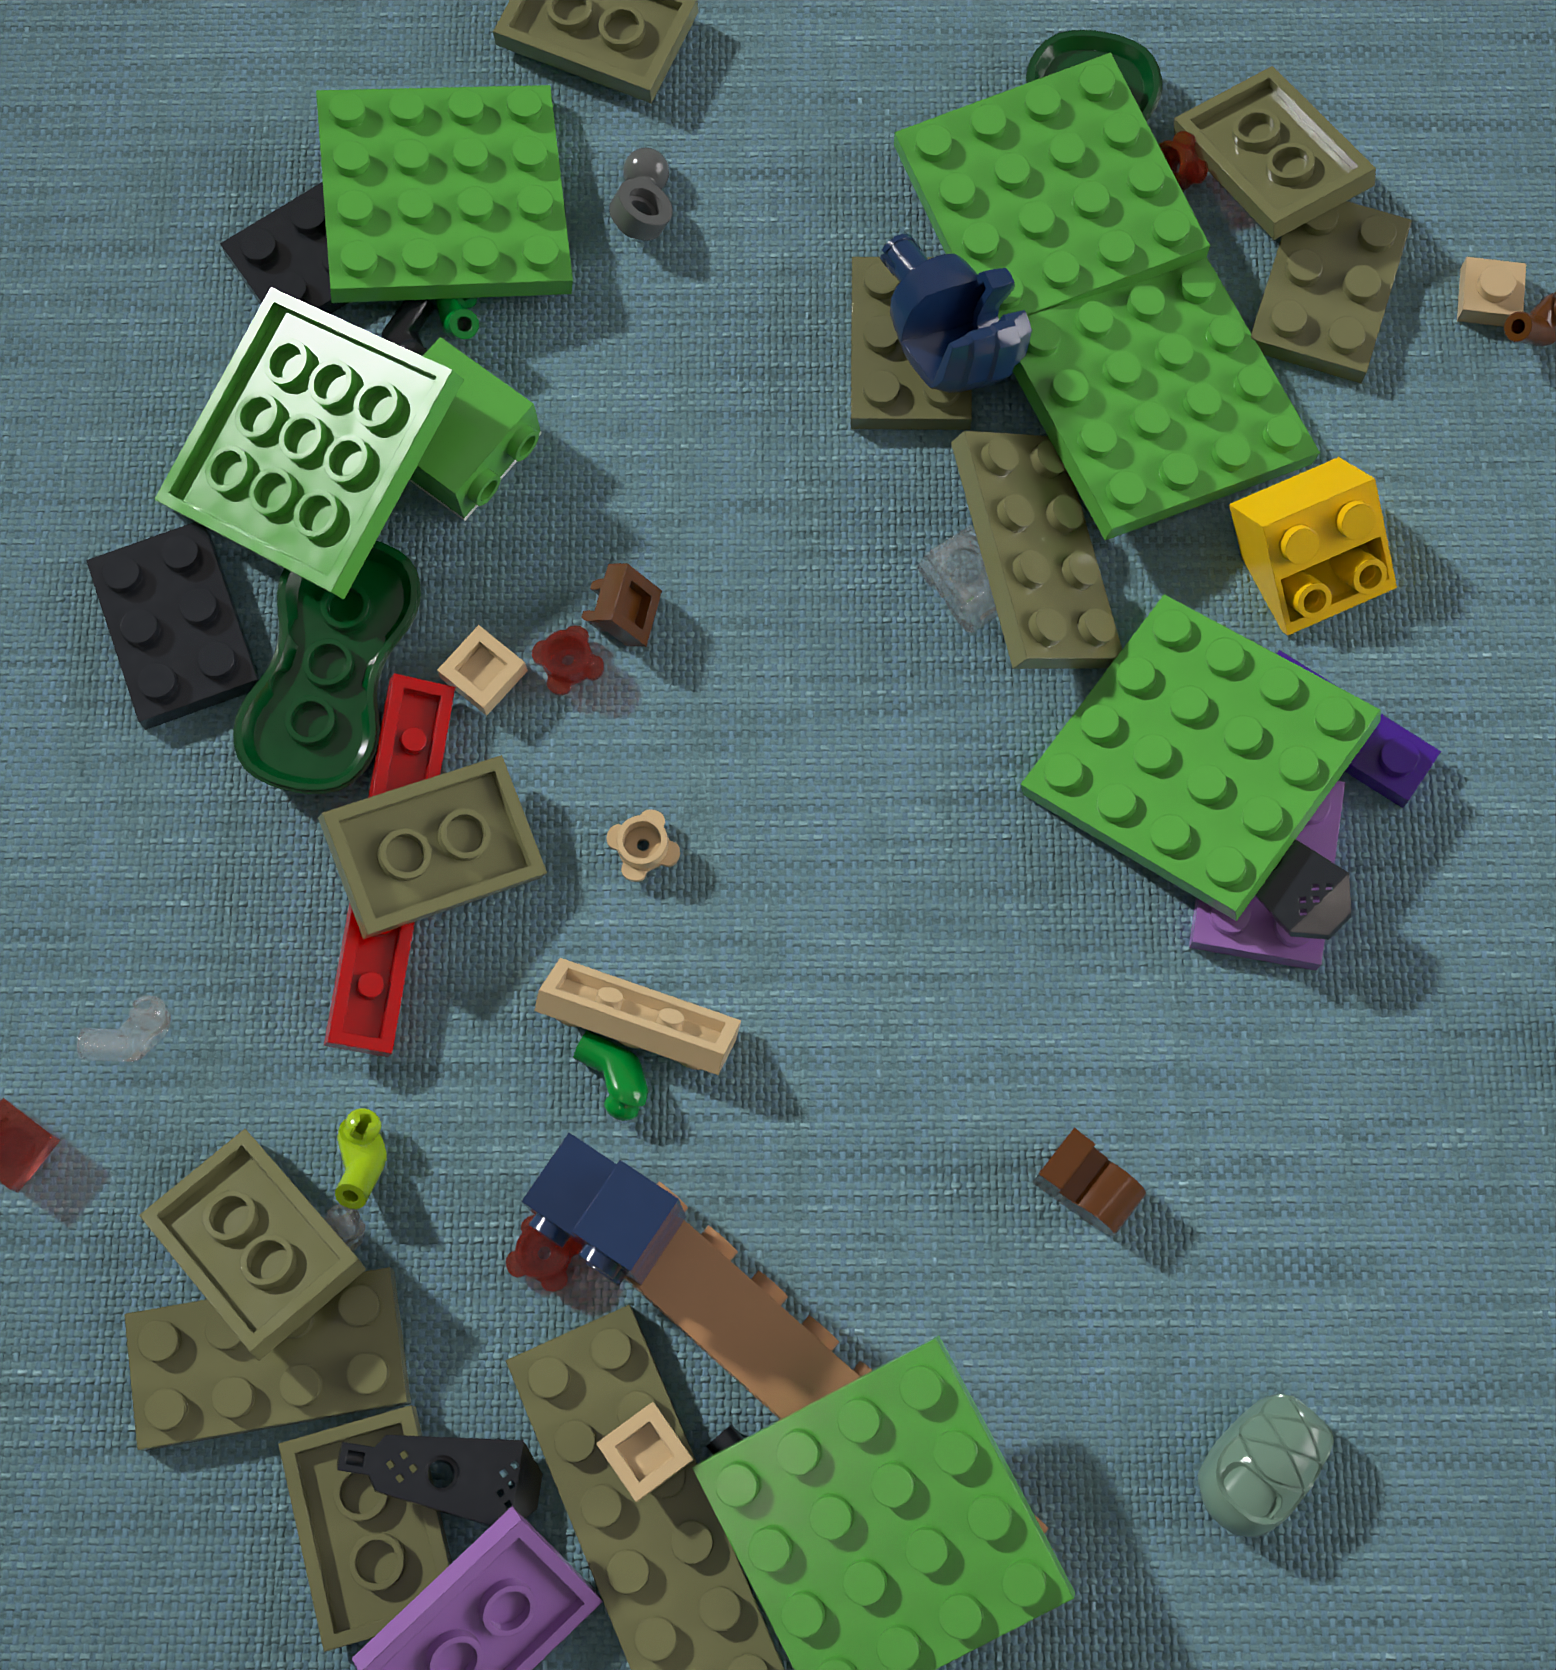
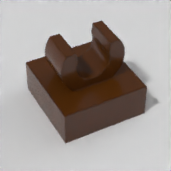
M628 563L608 564L604 578L593 581L590 589L599 595L595 611H583L581 618L597 630L610 633L626 646L646 647L662 590Z

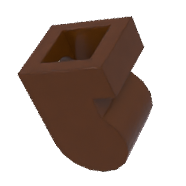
M1073 1128L1039 1172L1033 1184L1096 1229L1110 1236H1115L1145 1197L1146 1191L1135 1178L1118 1165L1109 1161L1108 1157L1094 1147L1096 1144L1076 1128Z

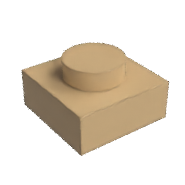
M1466 257L1460 268L1457 321L1504 327L1506 319L1512 313L1517 311L1524 312L1526 263Z
M478 625L437 671L444 682L449 686L455 687V691L487 716L527 673L528 669L522 659Z
M651 1402L596 1443L635 1502L642 1500L694 1461L654 1402Z

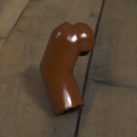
M1556 292L1547 295L1530 313L1523 311L1512 313L1504 323V331L1507 338L1513 342L1541 347L1556 342Z

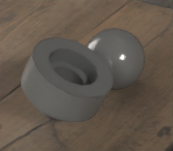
M643 147L634 150L626 158L623 166L625 181L620 185L611 200L609 212L612 220L623 234L633 239L649 241L660 236L672 217L673 209L669 198L662 191L669 178L668 162L656 149Z

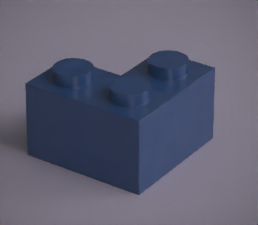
M568 1133L521 1201L529 1211L535 1214L529 1223L530 1227L561 1248L564 1247L569 1238L583 1246L578 1256L586 1261V1265L617 1286H620L626 1276L641 1286L686 1218L680 1200L623 1161L619 1160L617 1164L571 1133Z

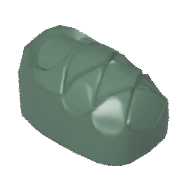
M1274 1394L1258 1400L1216 1441L1197 1474L1201 1497L1207 1512L1220 1526L1238 1536L1259 1537L1274 1530L1293 1513L1320 1474L1334 1443L1331 1428L1294 1396Z

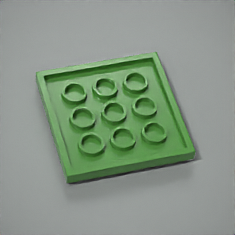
M1111 53L894 132V147L945 253H955L962 257L977 274L991 269L1007 268L1012 275L1015 288L999 306V319L1004 314L1025 310L1027 316L1071 301L1149 280L1207 258L1210 244Z
M550 85L316 90L332 303L572 294L573 277Z
M1208 258L1149 280L1074 300L1028 316L1032 328L1026 356L1014 366L1013 373L1105 541L1312 465L1320 454L1256 341L1251 338V332Z
M271 287L154 500L344 599L464 379L452 369Z
M1164 594L1020 785L1024 796L1237 921L1381 721V710Z
M939 1335L692 1467L794 1670H936L1074 1599L1075 1591Z

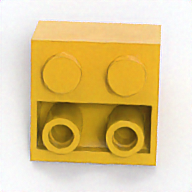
M1337 457L1229 504L1241 557L1281 631L1287 636L1397 588L1376 480L1342 458Z

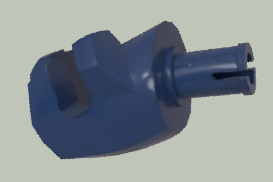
M908 233L897 235L889 240L882 249L884 254L880 255V259L884 266L899 281L891 298L890 316L903 352L921 379L931 389L955 393L987 387L1011 376L1014 366L1026 356L1032 328L1025 310L1004 314L1000 319L998 318L999 306L1015 288L1014 279L1008 269L997 268L977 274L962 257L955 253L943 254L928 259L912 235Z

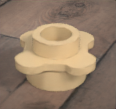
M645 810L641 815L629 818L622 825L616 824L612 826L607 833L606 840L609 848L616 850L623 862L621 867L622 875L631 882L644 880L647 872L661 865L672 867L680 858V848L677 843L669 840L664 828L665 818L659 811ZM640 841H647L649 848L645 851L639 850L637 845Z

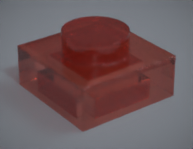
M3 1098L0 1101V1182L8 1189L19 1193L60 1142V1139L15 1104Z

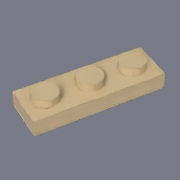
M563 958L558 960L540 987L534 1009L535 1012L553 1017L564 1025L581 1027L616 1039L627 1047L641 1048L676 1060L687 1068L704 1070L719 1075L736 1042L741 1024L739 1019Z

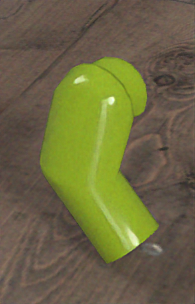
M358 1108L351 1111L340 1124L337 1141L345 1172L335 1189V1197L340 1205L349 1209H360L366 1204L387 1160L385 1144L380 1135L382 1127L380 1118L376 1113L366 1108Z

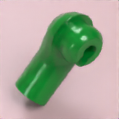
M478 298L435 299L443 332L452 339H469L477 333L479 320L477 315L468 309L476 305Z
M587 1030L579 1041L573 1058L604 1074L606 1088L609 1093L604 1102L607 1113L617 1120L630 1121L637 1117L639 1107L646 1104L649 1092L641 1062L631 1051Z

